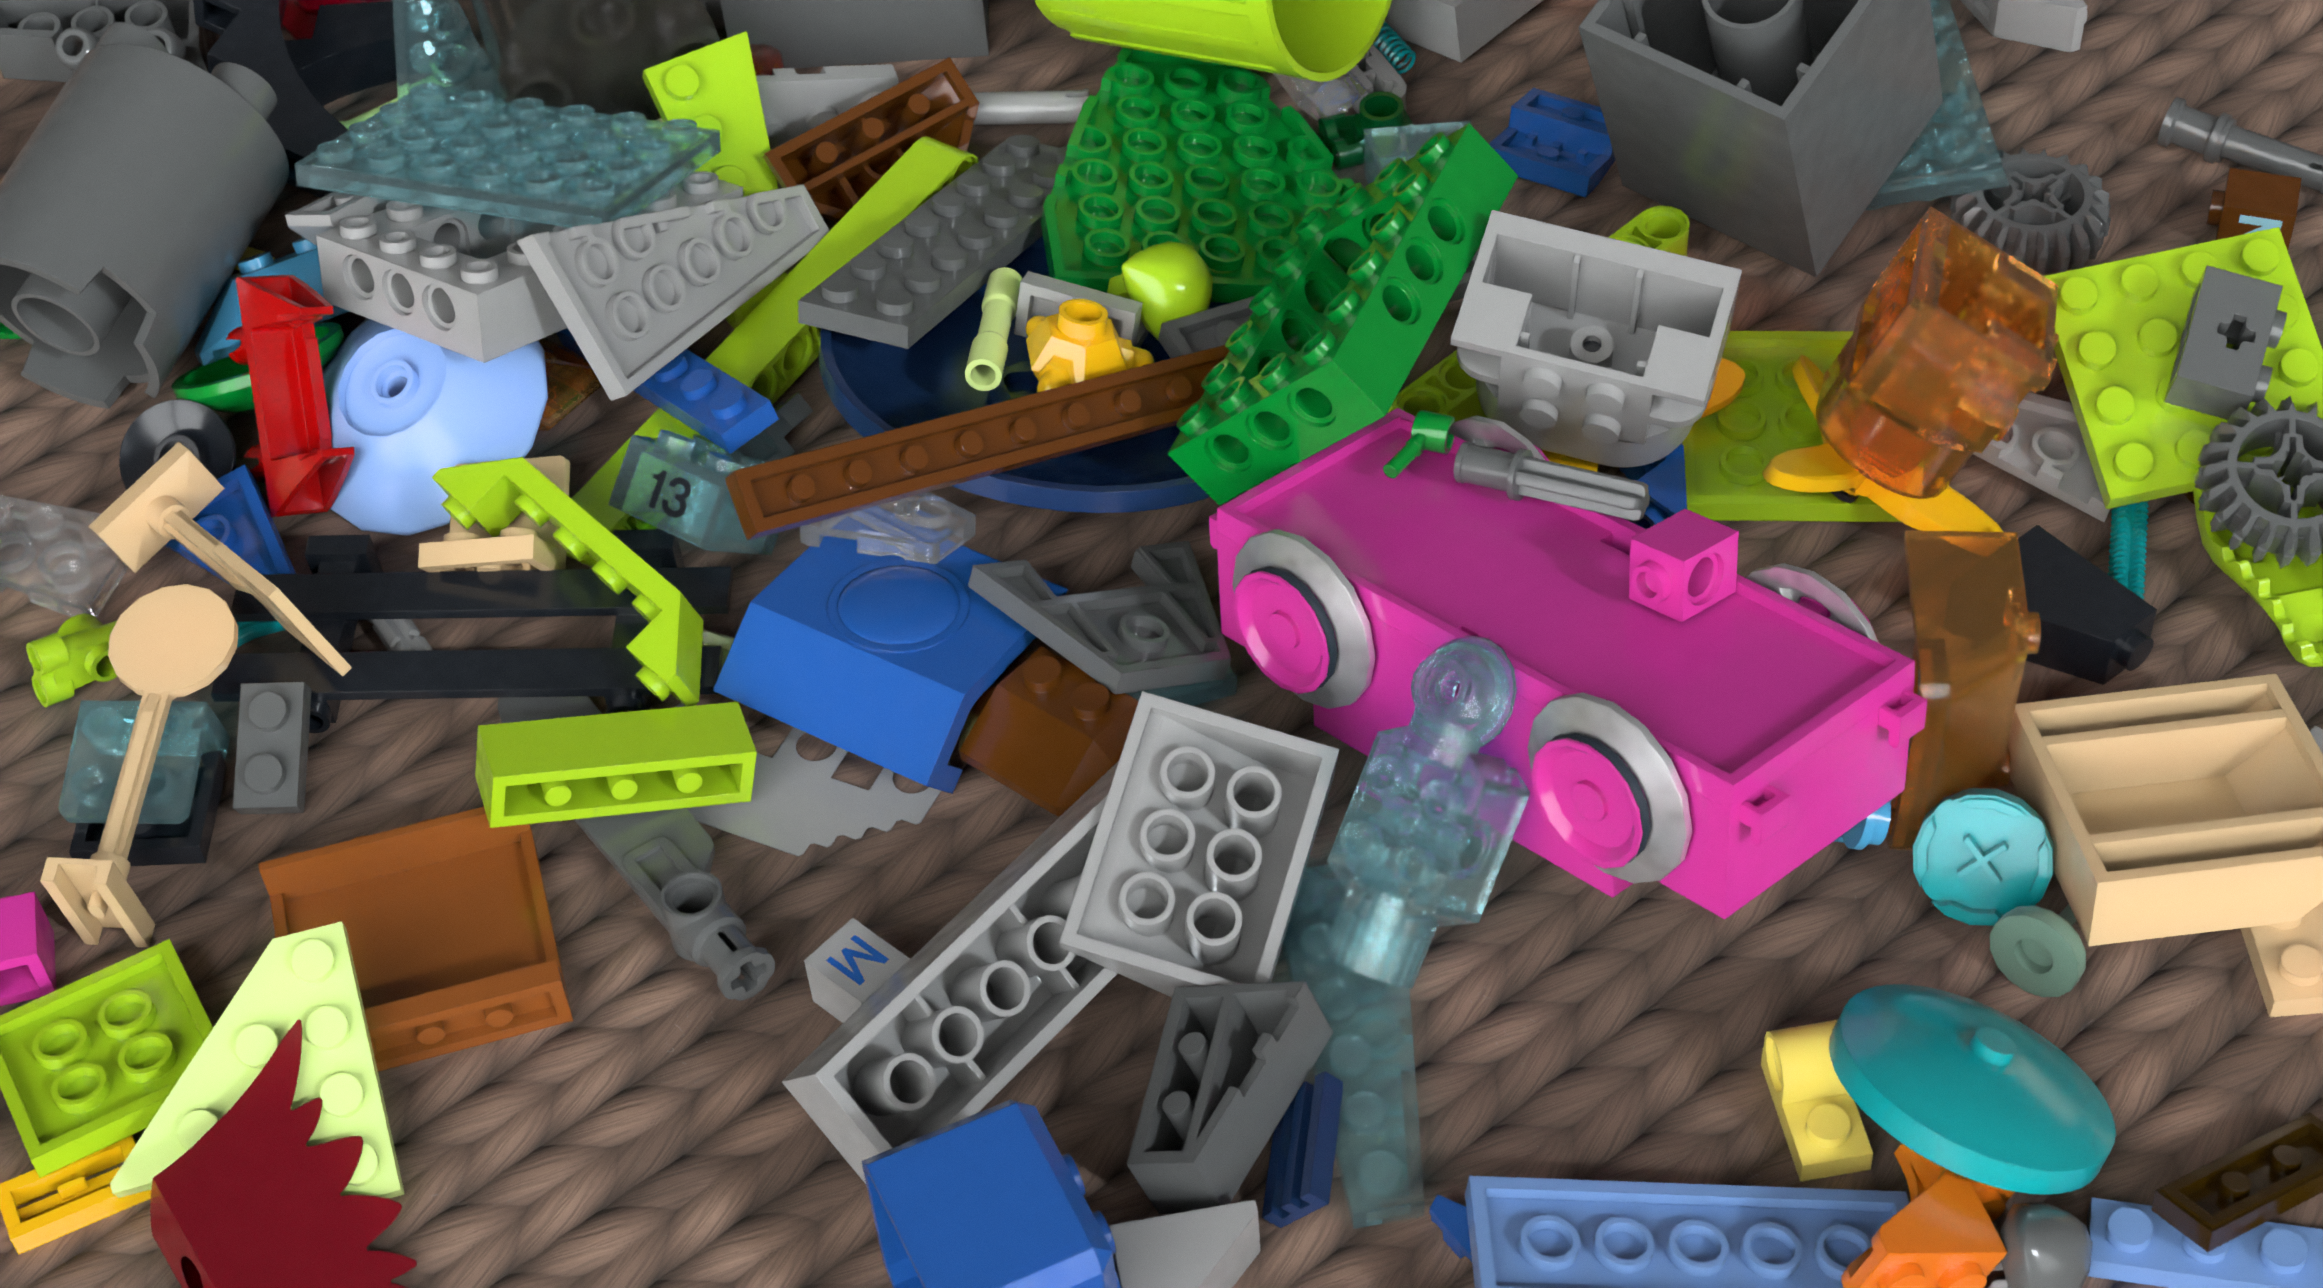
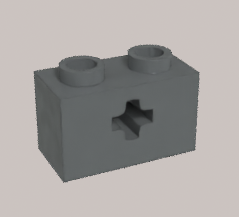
M2206 266L2192 296L2164 402L2229 420L2231 414L2240 407L2247 410L2251 402H2260L2267 392L2273 369L2272 367L2262 365L2266 348L2275 349L2277 347L2287 317V312L2277 310L2283 286ZM2226 344H2232V349L2227 348Z

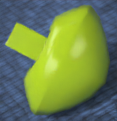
M1168 241L1139 251L1122 264V274L1109 280L1107 293L1143 303L1140 320L1157 340L1162 323L1208 310L1212 300L1213 277L1209 267L1193 246L1186 243Z

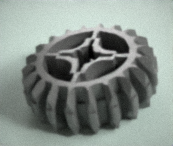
M2021 147L2015 155H2009L2002 150H1998L1993 160L1978 158L1974 168L1964 169L1962 178L1956 184V190L1952 192L1949 222L1951 234L1956 236L1958 240V250L1970 252L1972 263L1988 262L1991 274L2005 270L2012 273L2014 280L2020 274H2029L2037 281L2038 277L2043 276L2045 273L2056 274L2065 272L2067 269L2083 268L2087 260L2096 259L2097 253L2104 242V237L2108 236L2111 221L2109 217L2111 205L2109 193L2102 189V178L2089 176L2087 164L2071 165L2068 154L2055 158L2048 156L2046 149L2040 154H2029Z
M2291 396L2282 400L2277 410L2265 398L2255 403L2251 412L2240 407L2231 414L2227 423L2221 422L2220 425L2213 429L2209 437L2210 442L2203 446L2199 454L2198 461L2201 467L2195 475L2194 486L2203 491L2198 500L2199 511L2216 513L2210 522L2211 532L2228 529L2233 533L2229 540L2230 550L2241 547L2243 542L2253 547L2252 557L2254 563L2263 560L2266 553L2270 552L2275 554L2280 569L2289 565L2295 554L2308 567L2310 564L2315 563L2321 553H2323V514L2310 518H2298V512L2302 507H2316L2318 502H2323V419L2317 417L2319 413L2317 401L2308 405L2304 412L2296 411ZM2273 447V452L2269 457H2254L2252 462L2237 461L2239 457L2249 451ZM2280 470V477L2278 478L2276 475ZM2290 487L2294 488L2292 494L2290 493Z

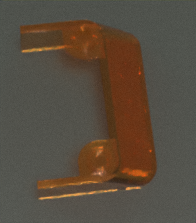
M1905 530L1904 546L1915 638L1912 659L1915 660L1914 693L1927 699L1925 728L1909 739L1905 790L1891 800V819L1886 835L1887 846L1890 850H1913L1916 835L1925 815L1943 798L1969 788L1997 789L1998 786H2007L2009 783L2010 752L2007 746L2027 654L2038 653L2041 638L2039 613L2028 612L2017 532Z

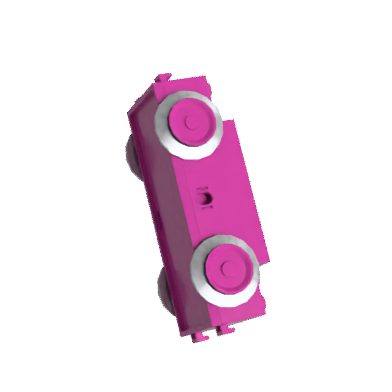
M1396 408L1381 419L1218 507L1217 512L1209 516L1210 544L1214 549H1217L1221 634L1244 646L1263 674L1278 686L1292 691L1304 701L1313 703L1314 726L1612 898L1633 883L1658 881L1725 920L1905 790L1909 739L1925 728L1927 699L1914 693L1915 660L1880 644L1868 618L1845 592L1815 571L1782 563L1758 568L1746 578L1737 574L1735 593L1683 622L1629 599L1630 538L1646 530L1645 528L1624 518L1524 496L1520 501L1511 500L1508 498L1506 491L1464 482L1463 484L1456 482L1453 473L1456 454L1461 444L1467 441L1479 446L1516 453L1520 448L1531 450L1533 458L1549 461L1541 449L1504 422L1477 415L1453 422L1449 433L1454 435V442L1447 455L1424 450L1397 477L1392 479L1386 476L1383 467L1411 438L1412 426L1416 417Z

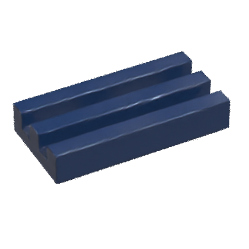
M1326 1071L1315 1076L1314 1085L1307 1081L1303 1082L1273 1132L1262 1218L1279 1228L1328 1205L1330 1201L1343 1095V1081Z

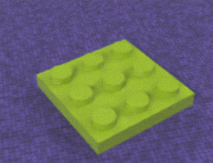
M170 939L0 1015V1088L29 1158L40 1178L146 1129L212 1031L213 1026Z

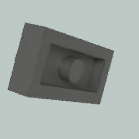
M305 682L241 683L233 809L241 815L304 813L312 689Z

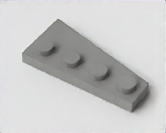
M893 64L823 67L818 74H798L794 68H773L772 75L756 76L770 149L772 150L899 84Z

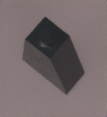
M2036 525L1949 587L1942 631L1951 638L2104 685L2124 669L2128 671L2136 669L2148 657L2154 644L2151 633L2157 609L2042 527Z

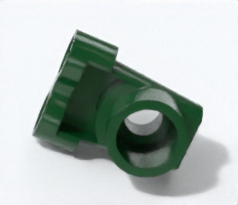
M1374 92L1366 95L1359 103L1358 114L1345 116V113L1342 112L1318 119L1321 141L1334 156L1333 163L1337 170L1364 164V159L1370 157L1376 160L1390 159L1398 153L1400 147L1412 144L1415 141L1414 125L1404 109L1402 99L1390 92Z

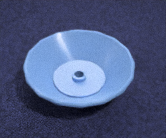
M371 319L352 331L341 345L335 357L322 372L332 434V448L354 447L355 452L345 481L330 510L362 531L410 536L450 524V514L441 506V503L448 496L431 478L440 468L454 467L457 464L497 461L518 457L525 458L533 447L548 400L545 351L540 342L537 340L483 363Z

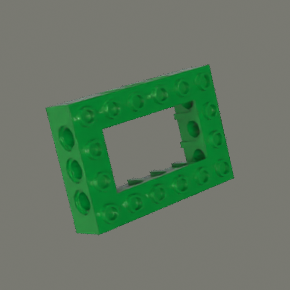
M1470 123L1448 136L1443 132L1433 135L1420 147L1416 155L1408 161L1404 162L1400 157L1394 159L1380 171L1372 183L1365 187L1360 182L1352 185L1338 198L1333 207L1326 211L1321 207L1313 209L1296 226L1294 232L1299 236L1298 239L1273 264L1272 270L1276 273L1271 283L1263 287L1251 300L1249 308L1253 313L1248 321L1239 326L1226 341L1225 347L1229 350L1227 356L1211 369L1203 379L1201 386L1205 392L1200 400L1190 406L1178 420L1176 427L1180 430V433L1167 453L1218 505L1227 502L1381 419L1388 413L1482 242L1491 211L1500 210L1518 178L1515 171Z

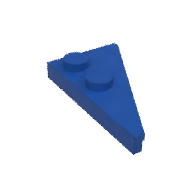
M244 464L218 478L217 481L225 489L198 513L193 520L261 575L296 574L274 520L271 518L270 511L256 478ZM171 539L165 545L229 584L176 539Z

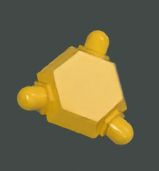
M1067 300L1059 306L1057 314L1047 317L1036 315L1031 317L1026 324L1025 330L1028 336L1026 343L1031 370L1039 381L1037 393L1154 363V358L1149 351L1132 346L1131 340L1120 338L1112 320L1108 318L1106 308L1091 300Z

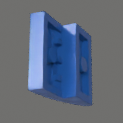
M1532 88L1511 106L1508 127L1489 143L1515 171L1518 177L1582 197H1587L1596 188L1615 161L1601 107L1537 88Z

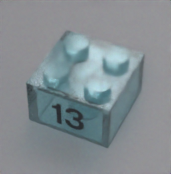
M660 430L657 438L632 435L608 505L704 550L772 555L779 535L778 532L747 541L725 482V478L734 470L765 463L764 461L748 456H742L741 460L738 461L726 456L727 451L699 434H694L692 439L667 430Z

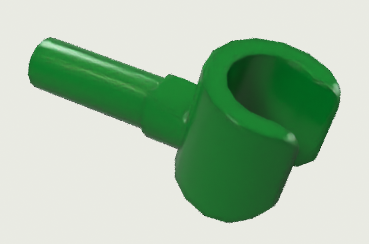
M1420 410L1414 419L1411 438L1383 467L1386 476L1392 479L1397 477L1424 450L1447 455L1454 442V435L1450 434L1449 430L1455 417Z

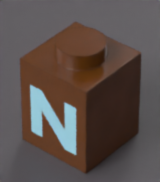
M2229 168L2225 190L2213 189L2206 224L2217 226L2215 240L2279 227L2288 250L2297 216L2302 178Z

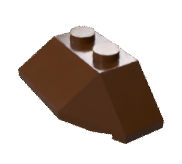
M948 57L766 152L763 159L782 188L804 184L821 216L838 223L921 137L928 136L967 152L979 101L951 58Z
M1041 646L1014 660L975 702L960 733V757L964 762L1055 816H1061L1119 761L1139 701L1126 693L1114 694L1073 663Z

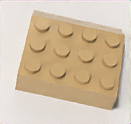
M2277 674L2012 704L2005 767L2019 797L2030 805L2043 818L2053 840V871L2088 946L2296 922L2323 902V753Z

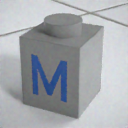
M851 918L804 960L812 999L816 1004L844 1023L910 958L856 919Z

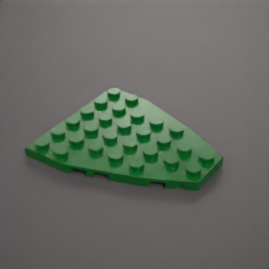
M1123 47L1117 55L1116 65L1109 67L1103 75L1101 87L1097 95H1089L1083 104L1067 144L1063 164H1059L1054 187L1051 194L1047 195L1043 205L1041 227L1049 277L1107 293L1110 278L1122 274L1121 266L1126 260L1150 246L1170 241L1192 245L1207 264L1213 277L1211 302L1232 303L1253 297L1263 287L1271 283L1276 273L1272 270V266L1284 251L1295 244L1299 236L1294 231L1299 222L1317 207H1321L1324 211L1333 207L1338 198L1355 183L1350 177L1343 179L1337 177L1332 170L1334 156L1302 115L1291 105L1282 107L1281 110L1269 99L1271 86L1260 75L1253 73L1247 68Z

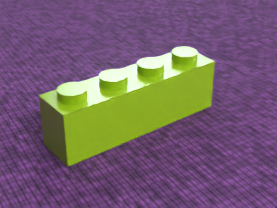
M738 702L478 725L475 777L490 828L750 802L757 751Z

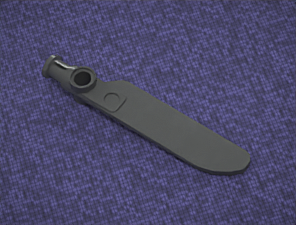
M587 696L498 698V712L502 723L602 714ZM686 808L574 819L669 932L676 954L683 959L694 961L702 967H709L717 976V986L727 999L743 1001L755 996L765 988L775 971V960L767 949L755 947L746 937L744 922L726 902L719 879L710 873L715 855V847L711 836ZM740 973L745 977L743 980L737 978L740 976Z

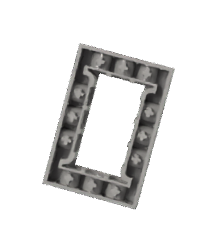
M591 133L569 134L563 138V143L547 149L536 148L526 150L520 154V159L504 165L483 166L476 171L477 175L461 181L438 183L432 187V192L416 198L392 200L386 204V209L368 216L356 215L344 218L339 222L338 227L317 234L316 241L323 297L332 305L485 363L568 328L517 240L542 232H557L585 224L594 225L615 221L623 217L683 206L703 205L711 201L727 198L728 200L743 197V187L720 180L718 175L712 172H695L679 167L677 162L672 159H655L639 154L637 149L632 146H615L599 141L597 136Z

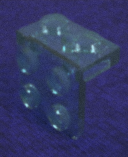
M81 700L58 806L60 814L66 821L71 823H106L141 701ZM172 701L137 824H180L184 822L190 814L201 755L209 751L221 750L224 759H226L230 736L207 702Z

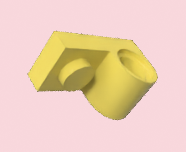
M1837 1020L1768 1031L1764 1039L1761 1067L1800 1182L1871 1170L1873 1151L1856 1103L1841 1084L1830 1059L1829 1039Z

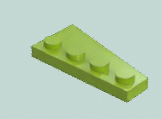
M747 31L644 69L643 81L686 169L695 172L707 171L718 175V179L743 187V197L778 189L777 179L763 159L764 154L771 149Z

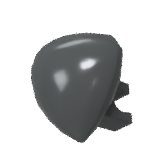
M2041 1202L2013 1204L2000 1230V1238L2008 1253L1993 1269V1271H2004L2005 1276H1997L1990 1286H1985L1984 1288H2082L2090 1271L2093 1244L2086 1226L2067 1210Z

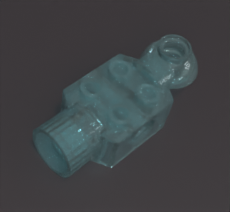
M1467 635L1446 641L1419 664L1413 674L1411 683L1412 699L1415 705L1411 721L1407 726L1383 730L1377 733L1327 859L1328 864L1346 892L1322 952L1333 961L1355 972L1397 987H1414L1438 927L1479 923L1530 796V791L1516 768L1508 767L1502 758L1479 753L1480 747H1483L1501 733L1512 715L1517 693L1514 667L1505 651L1488 638ZM1460 682L1459 692L1455 698L1456 687Z

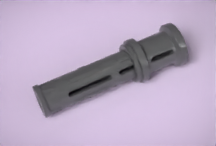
M2176 97L2171 103L2159 132L2158 145L2167 148L2172 143L2203 154V160L2212 164L2214 162L2220 163L2224 158L2264 173L2302 178V186L2323 194V155L2236 126L2237 120L2233 119V116L2223 112L2218 117L2187 106L2186 100L2180 97Z

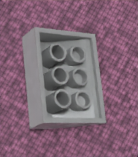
M1142 691L1060 938L1059 947L1169 997L1173 996L1175 987L1271 983L1334 778L1340 749Z

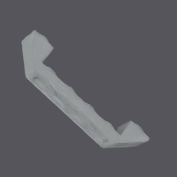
M1960 0L1993 37L2065 52L2080 50L2083 28L2087 21V5L2084 0Z

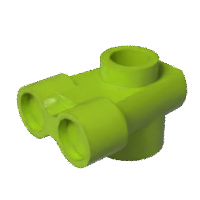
M78 614L66 620L57 633H52L26 644L27 655L34 671L32 686L39 702L44 707H49L74 697V690L94 680L108 682L117 677L108 657L109 637L117 621L102 624L94 615Z

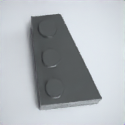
M1305 981L1175 987L1127 1161L1128 1168L1158 1214H1176L1231 1203L1334 1033Z

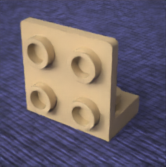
M561 455L524 458L569 496L570 461ZM476 463L457 464V465H455V466H462V465H469V464H476ZM523 512L505 529H502L497 537H491L476 523L469 530H466L450 515V533L444 535L443 541L419 543L418 568L426 572L566 569V550L552 536L558 529L548 521L540 528Z

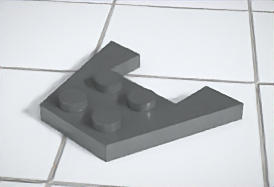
M1189 541L1139 546V549L1135 550L1131 568L1146 586L1056 596L1026 559L973 565L968 583L969 588L1114 694L1136 693L1179 685L1188 686L1194 683L1222 680L1226 677L1231 656L1223 634H1221V628Z

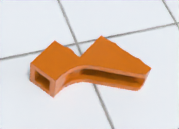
M1901 1143L1894 1152V1155L1905 1175L1910 1193V1203L1877 1230L1871 1240L1872 1246L1845 1269L1841 1275L1843 1287L1984 1288L1987 1282L1986 1277L2008 1253L1992 1221L2004 1212L2005 1203L2015 1192L1986 1185L1954 1173Z

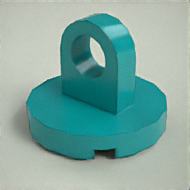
M1969 788L1943 798L1925 815L1913 844V872L1920 888L1922 885L1924 892L1932 899L1931 903L1944 915L1968 925L1994 926L2002 915L2018 906H2035L2043 898L2053 875V840L2043 818L2022 798L1999 789Z

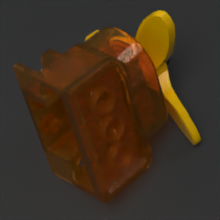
M1930 206L1870 289L1858 311L1853 335L1825 374L1805 355H1801L1793 365V377L1817 421L1823 444L1787 450L1776 455L1763 470V478L1771 485L1782 489L1807 493L1831 492L1838 499L1848 503H1854L1859 495L1868 497L1903 524L1915 528L1966 555L1979 560L1990 559L2010 544L2006 534L1989 515L1949 485L1974 452L1982 453L1992 439L1998 442L2006 435L2018 415V405L2030 390L2033 392L2044 391L2051 382V374L2057 363V359L2053 357V349L2059 339V335L2055 333L2058 285Z

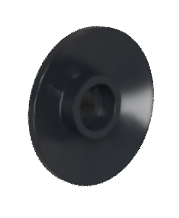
M168 400L148 408L131 424L121 445L119 467L126 490L177 442L188 448L216 480L235 470L236 447L229 427L215 411L203 404L190 400Z

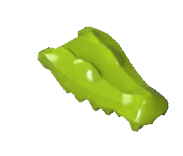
M2290 487V493H2291V494H2292V492H2293V490H2294L2293 487ZM2194 488L2195 513L2202 544L2214 564L2247 592L2273 620L2280 631L2284 644L2296 661L2306 667H2323V553H2321L2315 563L2310 564L2308 567L2295 554L2291 563L2280 569L2275 554L2270 552L2266 553L2263 560L2254 563L2252 557L2253 547L2243 542L2241 547L2230 550L2229 540L2233 533L2228 529L2211 532L2210 522L2216 513L2199 511L2198 500L2203 491ZM2319 504L2316 507H2302L2298 512V518L2318 516L2323 514V509Z

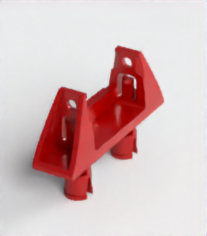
M294 275L237 277L235 279L242 326L233 329L228 334L226 340H241V346L228 355L236 363L248 365L260 440V444L251 446L243 458L259 459V464L252 468L250 472L257 482H266L271 518L328 512L341 490L355 455L354 447L332 448V434L319 346L315 335L314 323L322 320V316L334 314L333 306L308 284Z

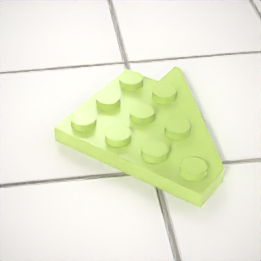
M342 921L271 940L110 1183L112 1194L121 1198L151 1190L153 1177L188 1151L232 1108L268 1063L282 1039L298 1019L301 1020L302 1051L291 1110H295L317 1097L323 1101L318 1124L306 1146H314L350 1136H361L364 1142L360 1160L351 1180L340 1195H367L393 1198L405 1194L347 929Z

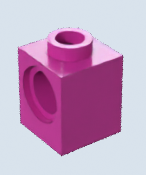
M1683 509L1631 537L1629 599L1683 622L1735 593L1739 531L1690 510Z

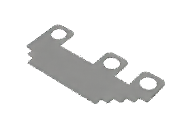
M680 703L676 707H684V705ZM793 727L772 758L757 753L750 802L686 809L699 823L799 857L805 853L810 844L815 843L826 848L830 847L837 836L843 835L855 840L860 839L866 830L871 827L888 832L893 828L896 821L899 820L915 825L920 824L941 790L929 787L919 793L902 792L893 783L895 772L887 768H883L869 790L831 778L848 751L837 747L835 752L826 759L819 761L806 760L796 750L797 741L806 732Z

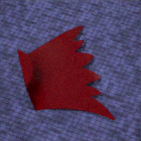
M300 1019L288 1031L268 1063L232 1108L188 1151L153 1177L150 1201L152 1236L182 1288H408L391 1283V1280L417 1266L416 1260L396 1253L368 1251L366 1249L369 1244L395 1221L402 1210V1205L389 1198L377 1196L340 1195L347 1187L358 1165L363 1149V1138L361 1136H350L307 1147L306 1143L311 1138L318 1124L323 1101L317 1097L295 1110H291L302 1051V1024Z

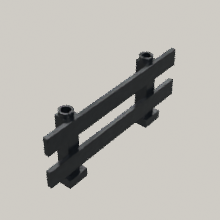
M675 529L613 531V534L675 586L698 614L729 613L733 582L732 567H685ZM370 534L312 535L308 537L305 557L312 574H269L263 576L280 589L352 668L344 676H341L304 644L301 645L300 653H240L233 655L228 667L214 680L211 691L214 702H240L241 683L305 682L312 689L309 733H322L328 730L330 723H336L341 700L604 696L607 705L606 714L650 710L651 698L654 694L635 676L642 666L626 648L649 622L631 604L637 597L627 588L620 595H617L592 569L384 573ZM235 590L231 612L236 622L277 621L253 595ZM616 616L611 648L351 652L358 620ZM702 646L700 695L718 694L713 691V688L722 668L723 651L721 646Z

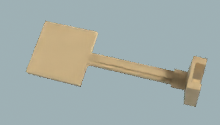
M177 442L88 526L134 573L171 539H176L236 590L253 595L285 630L341 676H344L352 668L278 587L193 520L225 488L193 453L180 442Z

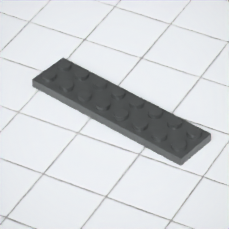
M1030 135L1010 136L980 159L979 163H975L798 300V323L909 349L985 285L994 270L1006 267L1043 236L1041 227L1043 205L1047 195L1052 192L1055 175L1059 164H1063L1067 146L1059 148L1040 144L1038 138Z

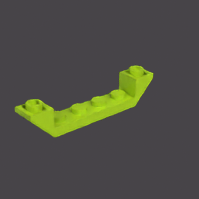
M518 457L440 468L431 477L448 496L441 503V506L466 530H469L476 523L491 537H497L500 531L505 529L521 512L540 528L550 521L558 528L552 534L556 541L578 561L586 554L593 558L597 563L591 568L592 571L613 592L620 595L627 588L637 596L631 604L649 622L626 646L628 651L642 666L635 674L637 679L662 702L670 694L684 706H695L699 702L704 620L675 586L526 459Z

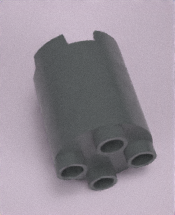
M126 22L110 24L95 48L82 58L0 181V322L32 345L20 374L21 376L63 397L109 409L129 383L148 382L144 393L154 399L156 398L288 181L289 163L287 155L278 136L267 122L277 104V96L264 78L245 66L231 62L217 64L210 74L184 59L169 54L165 46L151 33Z

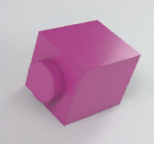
M35 891L0 898V1006L40 998L57 990L54 930Z

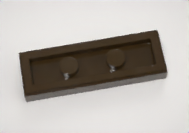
M2309 1112L2155 1190L2151 1210L2206 1252L2231 1241L2323 1192V1121Z

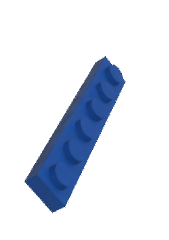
M568 328L556 332L563 346L586 360ZM687 349L633 390L730 454L779 420L769 399Z

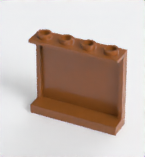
M483 806L258 863L260 874L270 896L276 938L341 921L345 925L378 1072L573 1021L535 838L530 824L490 828Z

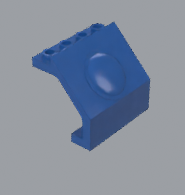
M867 508L843 515L750 601L713 691L922 785L953 794L963 770L948 764L971 708L978 698L1037 637L968 587L973 565L1002 561L876 509ZM1043 579L1056 596L1066 595L1067 588Z

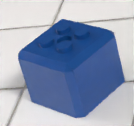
M1010 1099L861 1161L883 1263L893 1288H1121L1114 1267L1113 1254L1116 1253V1246L1110 1228L1099 1210L1093 1213L1090 1210L1083 1196L1085 1195L1084 1184L1073 1158L1069 1153L1061 1155L1036 1106Z

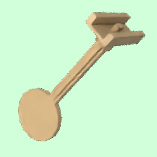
M189 584L161 587L138 598L120 615L110 634L108 657L120 682L136 694L142 695L98 851L92 854L90 859L47 857L40 882L85 944L98 945L102 929L106 927L124 928L136 947L149 948L155 923L127 882L131 867L127 858L172 701L177 697L187 696L212 683L228 667L237 649V622L227 602L210 589Z

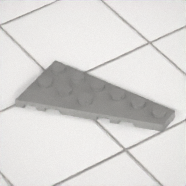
M802 184L754 193L741 198L721 199L703 205L683 206L623 217L600 224L575 226L557 232L549 233L548 231L532 234L517 240L609 399L613 401L627 396L798 262L830 230L806 187Z

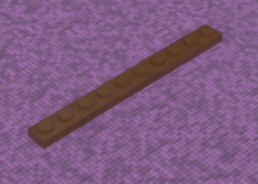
M1225 345L734 470L725 478V482L747 541L1175 426L1183 413L1200 400L1205 392L1201 386L1203 379L1211 369L1225 359L1229 350Z

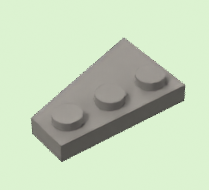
M1941 371L1935 387L1928 427L1929 432L2105 522L2110 509L2105 508L2070 402Z

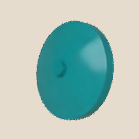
M1888 984L1875 986L1857 993L1847 1002L1832 1030L1829 1039V1053L1833 1068L1841 1084L1858 1106L1874 1122L1902 1144L1930 1161L1974 1181L1996 1188L2027 1194L2049 1195L2072 1192L2089 1184L2098 1175L2115 1143L2116 1129L2112 1112L2104 1096L2090 1077L2069 1056L2046 1038L2012 1017L1980 1002L1951 992L1918 985Z

